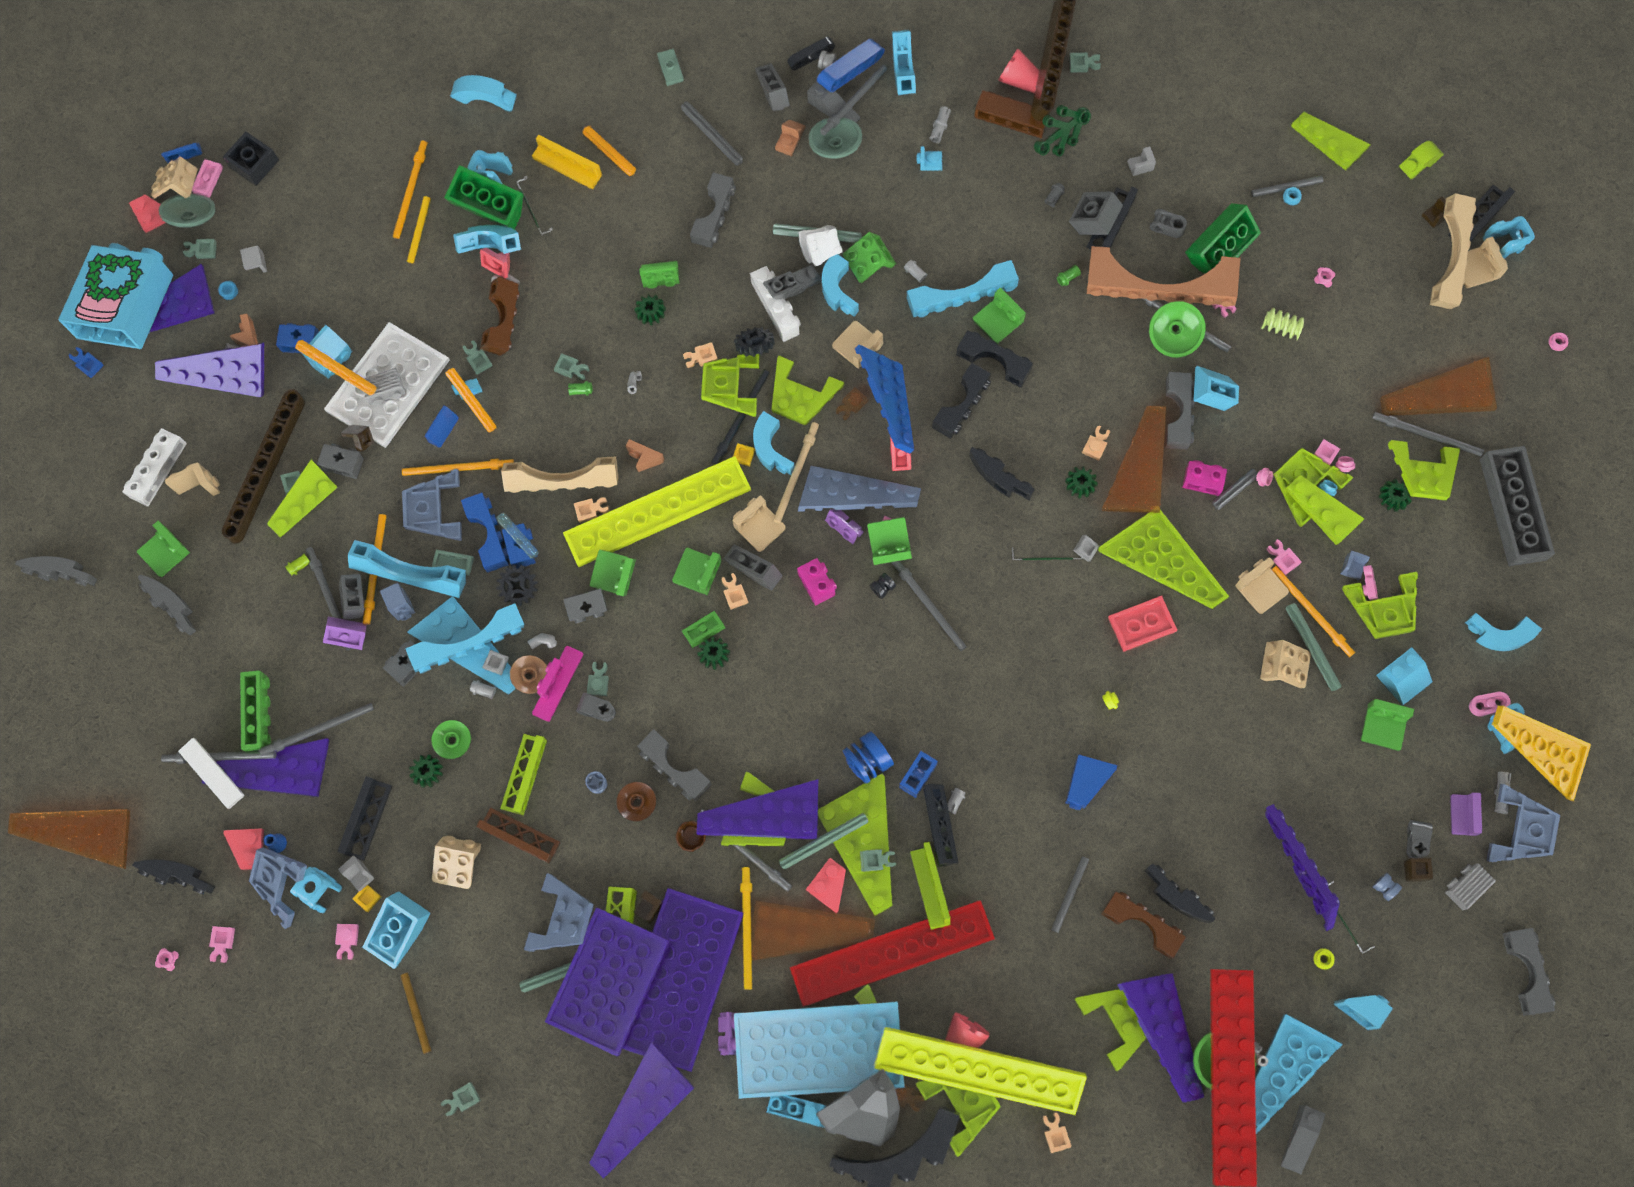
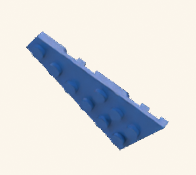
M859 344L855 351L861 355V366L868 372L869 377L867 380L876 402L881 404V415L888 421L889 426L887 429L895 448L910 454L914 450L903 367L899 362H895Z

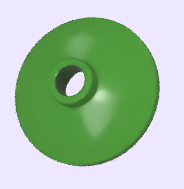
M456 720L441 723L432 735L434 751L446 759H455L462 756L468 750L471 743L469 729L463 723ZM451 738H456L454 744H450Z

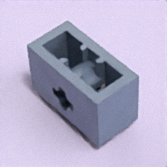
M398 583L380 590L388 611L398 621L407 620L415 613L408 594Z

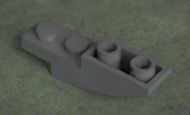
M810 265L791 273L789 271L765 281L763 285L773 299H785L803 293L807 288L820 283L822 278L813 265Z
M37 556L17 560L15 563L22 568L21 572L31 576L33 573L38 574V578L48 582L50 579L57 581L59 577L68 581L72 578L75 579V583L86 587L87 584L94 586L97 581L92 575L82 572L84 566L66 558Z
M138 576L141 582L139 586L145 593H149L151 596L149 601L155 608L159 607L163 611L166 610L171 618H175L177 621L175 625L180 632H186L189 635L196 632V629L187 618L193 611L181 597L150 577Z

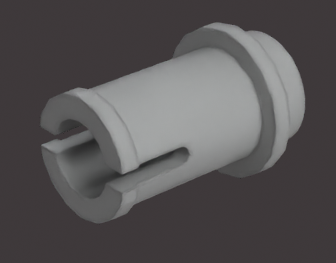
M908 261L904 266L905 272L910 273L921 283L926 278L927 273L916 265V261Z
M480 680L472 682L470 692H473V695L479 694L493 699L496 687L480 683Z
M958 788L951 791L952 795L947 803L948 811L955 815L962 799L966 798V793Z

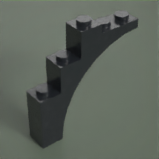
M940 1105L934 1120L924 1134L912 1145L896 1154L872 1160L848 1159L833 1155L829 1166L833 1167V1171L838 1174L844 1175L848 1173L853 1175L852 1178L858 1182L864 1183V1181H867V1187H890L894 1174H897V1178L902 1181H914L922 1157L926 1158V1162L938 1166V1163L943 1165L960 1112Z

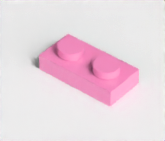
M204 159L194 182L192 192L210 198L223 166Z

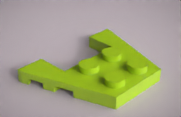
M742 354L728 360L724 358L704 363L702 400L756 417L757 398H738L740 368L759 369L760 355L756 354L755 357L750 355L746 357Z
M778 356L772 412L806 426L822 407L844 387V382L829 376L822 392H818L787 379L794 362Z
M1391 440L1388 443L1389 449L1393 450L1396 456L1394 457L1396 464L1400 465L1403 472L1401 476L1410 496L1447 500L1450 497L1460 452L1459 448L1443 447L1440 449L1441 464L1410 460L1407 442Z
M1303 448L1299 449L1273 474L1300 527L1308 522L1311 517L1284 489L1297 476H1303L1314 485H1317L1327 477L1328 480L1337 485L1338 490H1341L1353 479L1351 475L1344 474L1337 467L1328 465L1321 458Z
M1417 572L1398 576L1403 595L1366 601L1361 582L1342 587L1343 592L1375 639L1415 631Z
M749 772L745 773L740 790L757 796L775 792ZM723 836L721 845L784 846L786 838Z
M1120 989L1077 997L1074 1000L1083 1015L1090 1013L1100 1006L1104 1007L1124 1041L1122 1046L1106 1054L1115 1070H1120L1147 1038L1137 1021L1136 1013L1126 1002L1128 1000Z
M926 1080L916 1083L925 1100L945 1090L955 1110L960 1112L959 1117L966 1129L954 1135L950 1142L957 1157L963 1153L966 1147L1001 1107L995 1096Z

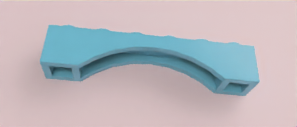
M1012 260L994 265L984 278L966 288L938 290L922 286L908 290L907 301L913 317H925L930 312H942L950 306L958 307L967 301L975 302L984 296L992 297L1000 287L1003 291H1012L1017 287L1019 279Z
M354 540L348 553V563L351 569L460 598L466 584V570L448 565L424 567L409 564L389 556L374 545Z
M512 604L498 610L490 623L481 632L468 640L445 645L423 641L405 650L415 673L419 671L421 674L429 671L432 665L438 663V666L448 663L449 658L454 656L460 658L467 655L468 650L473 648L475 651L482 649L486 646L485 643L493 641V643L499 642L504 639V635L509 633L511 635L518 634L522 631L521 628H524V623L516 604Z

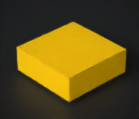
M737 443L733 457L736 456L739 464L750 467L755 448Z
M367 885L354 896L353 900L365 911L369 912L382 896Z

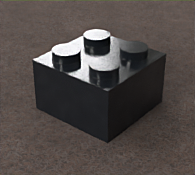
M246 131L223 156L229 168L255 186L260 183L279 161L273 149Z

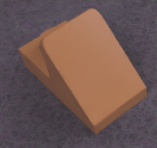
M792 120L783 123L782 134L775 146V150L792 156L806 126Z
M247 313L240 315L241 323H239L241 332L230 335V337L240 346L258 344L253 320Z
M630 439L628 440L626 448L629 455L636 459L640 457L636 464L638 472L664 462L662 453Z

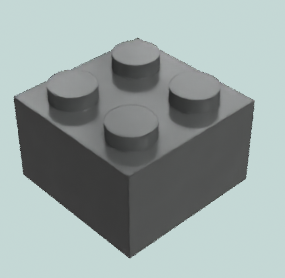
M1113 191L1084 192L1069 222L1079 235H1108L1123 205Z

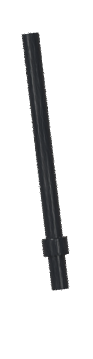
M763 369L747 398L757 397L770 374L769 371ZM738 413L723 442H720L716 448L717 452L711 461L712 464H718L723 455L728 452L729 444L746 414Z

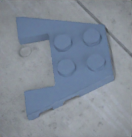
M458 469L451 470V473L443 476L439 475L427 483L423 482L402 491L403 527L405 529L459 541L462 540V524L460 522L442 524L440 489L460 487Z
M1500 784L1497 802L1517 805V816L1511 847L1490 843L1487 861L1497 862L1553 855L1560 815L1509 786Z
M262 847L256 850L249 882L263 901L267 899L271 905V912L274 916L278 915L283 922L280 924L286 929L292 925L295 913L281 901L286 878L288 875L296 882L302 881L307 865Z
M547 873L542 891L558 895L546 936L529 932L524 950L529 952L582 944L594 906L593 903L569 888L568 885L558 880L554 875Z

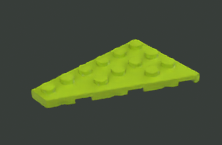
M1159 507L1098 548L1100 553L1211 609L1229 597Z
M883 773L875 779H871L868 784L864 783L818 809V817L827 833L861 813L867 816L869 821L867 824L838 839L833 844L874 916L892 907L890 867L883 865V870L862 872L860 851L881 850L882 855L885 852H889L885 776Z

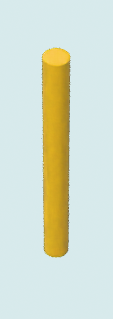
M424 196L407 258L408 263H414L431 200L428 196Z

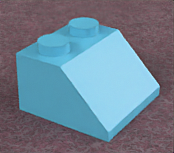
M327 325L309 343L340 364L347 361L351 356L352 350L348 344ZM303 354L310 365L328 379L331 375H335L326 367Z
M1412 647L1376 675L1402 706L1432 683L1425 661Z
M1380 995L1348 998L1334 1002L1336 1007L1367 1030L1379 1029L1393 1009L1388 1005L1389 1001Z

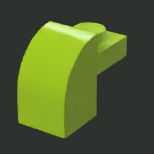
M1426 141L1413 150L1412 154L1399 167L1410 179H1414L1424 168L1431 167L1444 154L1432 141Z

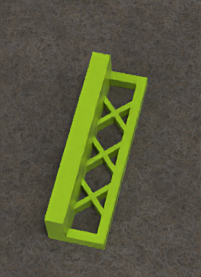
M523 735L500 808L501 810L524 816L547 742L544 737ZM527 740L534 741L532 751L529 753L525 749ZM528 757L526 770L522 772L519 767L520 761ZM522 776L520 789L516 791L513 785L514 780ZM516 795L517 799L514 808L507 807L508 799Z
M930 842L924 843L923 849L910 851L929 926L932 930L950 925V915Z
M609 887L606 912L613 914L618 911L622 919L633 924L637 890ZM614 892H624L623 900L616 905L613 901Z

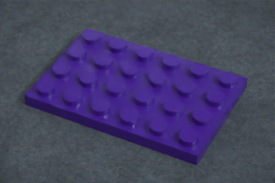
M596 907L586 929L583 943L579 945L545 1022L608 1053L619 1056L670 941Z

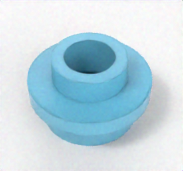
M1296 187L1286 189L1283 194V200L1289 205L1298 204L1302 198L1300 190Z
M1324 480L1318 485L1320 489L1330 496H1335L1337 493V485L1330 480Z

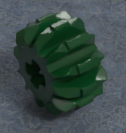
M649 293L647 298L641 296V301H636L637 307L634 309L637 319L642 320L644 325L648 321L651 326L653 321L659 324V318L665 317L666 307L663 305V300H658L657 295L651 298Z
M1082 466L1081 470L1075 467L1073 472H1068V478L1065 479V483L1068 484L1066 489L1072 490L1071 496L1077 493L1079 499L1082 497V494L1087 498L1090 495L1089 493L1093 494L1095 492L1094 487H1097L1098 482L1095 481L1097 478L1096 474L1091 475L1092 469L1085 471V467Z
M1394 479L1392 482L1387 481L1384 484L1385 486L1380 488L1381 493L1378 498L1383 499L1381 505H1388L1387 510H1390L1392 507L1394 512H1397L1399 509L1404 510L1412 502L1410 499L1412 496H1410L1407 487L1404 486V481L1398 483L1397 479Z
M712 636L711 642L704 639L705 645H699V649L702 651L697 652V655L701 657L700 663H705V668L708 669L712 664L713 670H716V664H719L722 668L724 667L722 661H729L727 655L730 654V650L727 649V643L722 644V638L715 642V637ZM714 650L715 652H717V655H711L710 651Z
M430 754L427 755L426 759L423 755H420V761L414 759L413 762L416 765L409 767L411 771H414L409 776L410 778H415L413 781L415 785L420 783V787L425 788L427 784L431 788L433 787L432 781L440 782L436 777L443 776V773L439 771L443 768V765L438 764L439 759H433ZM428 768L430 771L424 774L423 770H427Z

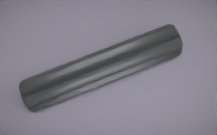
M1255 469L1248 471L1212 502V505L1217 510H1220L1256 480L1258 472Z

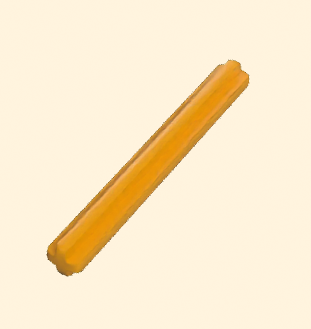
M304 340L297 342L295 348L368 395L375 393L377 387Z

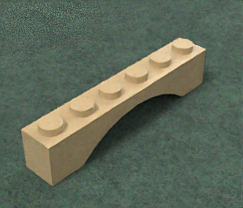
M1456 193L1446 198L1444 218L1451 233L1452 255L1445 274L1432 288L1430 305L1452 309L1459 306L1462 301L1463 295L1461 293L1462 286L1465 283L1464 273L1468 264L1467 254L1471 245L1470 234L1473 230L1472 221L1476 211V198Z
M616 457L597 458L582 469L562 474L539 471L523 462L504 463L501 470L504 492L510 491L512 493L523 490L535 492L541 489L554 491L558 488L572 490L577 487L588 489L595 486L612 487L618 483Z

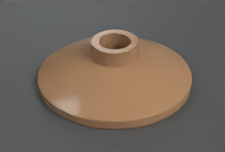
M520 657L513 663L510 669V680L513 686L522 693H537V685L541 679H544L547 666L538 657ZM530 673L532 675V678L527 679L525 677V674Z

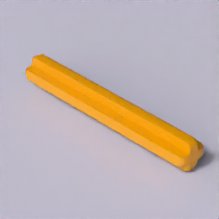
M590 126L584 128L583 135L628 176L635 174L636 168Z
M454 368L449 369L445 373L485 429L488 432H492L496 429L495 423Z

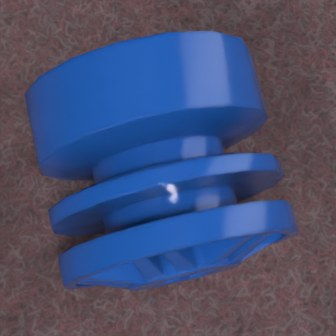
M871 731L860 737L862 748L852 743L851 748L854 753L847 747L843 749L847 764L853 773L865 784L870 782L867 773L874 779L877 777L875 767L885 772L894 765L885 747Z

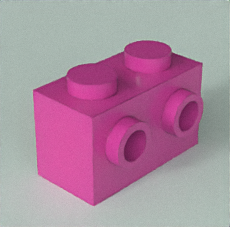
M1197 460L1189 461L1182 488L1220 496L1224 488L1227 469L1219 465H1206Z
M818 558L797 568V573L815 606L835 596V589H837L832 578L829 579L826 575L828 570L823 562L820 563Z

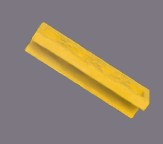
M540 135L536 137L538 147L532 154L534 160L594 189L602 176L598 164Z

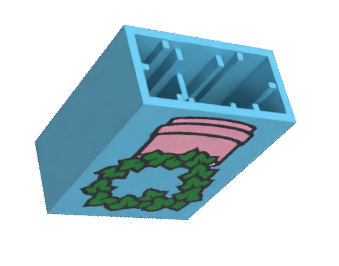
M111 243L108 248L92 245L58 320L77 339L142 349L173 274L162 262L163 256L153 249L142 248L141 252H135L116 243Z

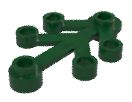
M1059 105L1056 109V114L1061 117H1072L1068 122L1046 115L1042 121L1043 125L1059 129L1045 140H1037L1034 144L1035 152L1042 156L1048 154L1050 144L1060 138L1059 143L1052 149V153L1058 157L1064 154L1066 143L1070 146H1075L1078 142L1082 125H1086L1091 119V113L1086 107H1080L1075 111L1068 109L1064 105ZM1074 127L1073 133H1072V134H1069L1071 128Z

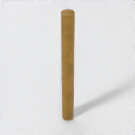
M404 973L400 977L422 1051L425 1054L431 1052V1048L409 974Z

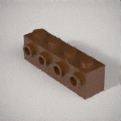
M982 90L975 108L974 118L1038 138L1043 137L1046 129L1042 121H1037L1032 117V105Z

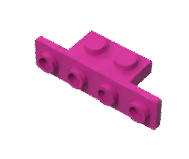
M566 646L560 659L554 658L553 662H549L544 679H541L537 685V693L540 698L532 712L534 716L550 722L583 657L582 652Z

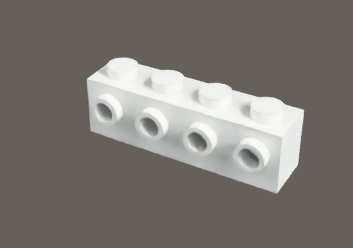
M765 266L750 273L751 283L782 341L785 342L800 335L799 326H801V323L797 316H793L790 302L785 301V299H773L763 285L765 281L776 277L774 272L769 271L768 267Z
M161 428L159 433L154 436L149 449L145 451L140 464L135 467L132 477L125 483L122 492L129 498L149 506L187 443L181 437Z

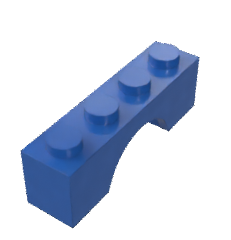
M479 493L461 500L466 517L470 523H479L487 528V540L483 547L478 550L486 572L508 566L507 559H509L507 548L502 546L501 542H504L501 531L497 532L496 525H498L495 514L492 515L490 509L493 507L489 497L485 498L483 493Z

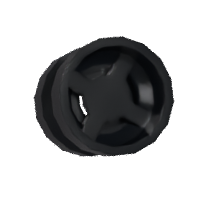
M882 573L879 576V580L873 581L869 585L871 590L880 599H883L889 590L892 591L896 588V584L886 573Z

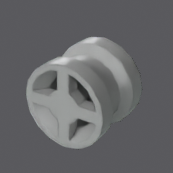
M822 50L818 61V68L822 69L830 66L836 61L837 54H828Z

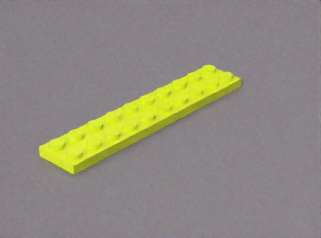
M736 456L567 530L563 534L578 567H581L596 560L599 550L615 552L751 491V487Z
M889 1027L884 1028L874 1063L875 1069H884L887 1072L1073 1115L1076 1114L1087 1078L1086 1074Z

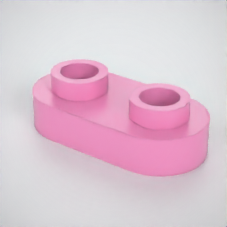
M1503 692L1484 694L1474 697L1469 703V709L1476 716H1485L1496 713L1498 706L1495 703L1496 700H1499L1501 706L1505 707L1509 706L1511 701L1509 696ZM1476 704H1480L1482 706V709L1479 710L1476 707Z

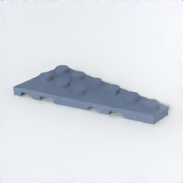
M811 466L798 512L814 508L815 511H822L823 508L852 510L865 509L866 506H874L875 509L882 508V506H893L894 508L917 507L921 488Z

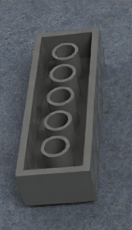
M1525 446L1487 451L1480 459L1508 566L1548 560L1555 552Z

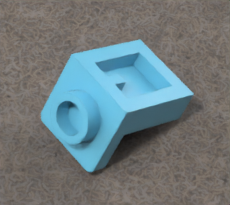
M921 147L920 153H917V164H920V170H942V151H924V147Z
M477 378L465 381L473 395L482 392ZM451 385L455 395H460L455 386Z

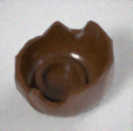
M692 820L682 823L675 835L677 844L681 849L689 852L702 847L706 839V835H697V822Z

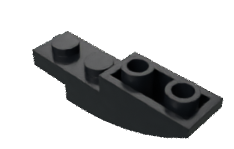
M972 447L970 449L969 457L972 463L992 487L1008 498L1014 492L1030 501L1035 490L1030 483L1026 481L1021 482L1012 473L1003 472L1005 464L999 458L990 457L980 448Z
M143 860L134 862L132 865L138 868L137 873L146 877L152 875L156 877L154 879L155 882L164 886L166 883L174 884L175 882L183 886L190 884L194 886L193 891L202 895L205 892L212 894L215 886L199 879L202 873L201 870L182 863L168 860Z
M1152 863L1144 870L1158 885L1153 892L1168 906L1197 921L1211 923L1215 920L1214 912L1207 905L1203 906L1201 904L1199 896L1193 890L1189 891L1187 888L1180 893L1179 886L1173 880L1169 881L1165 877L1166 873L1159 865L1155 866Z

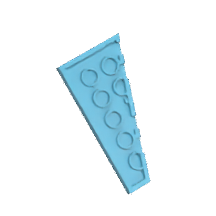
M452 596L407 633L422 642L426 641L445 645L468 640L481 632V630ZM491 642L485 643L486 646L482 649L475 651L473 648L468 650V654L463 657L457 658L454 656L449 658L507 694L516 689L510 680L511 666L508 663L502 675L482 668L489 651L498 652Z
M1287 1014L1283 1015L1265 1054L1268 1058V1064L1260 1066L1255 1076L1256 1134L1343 1044Z

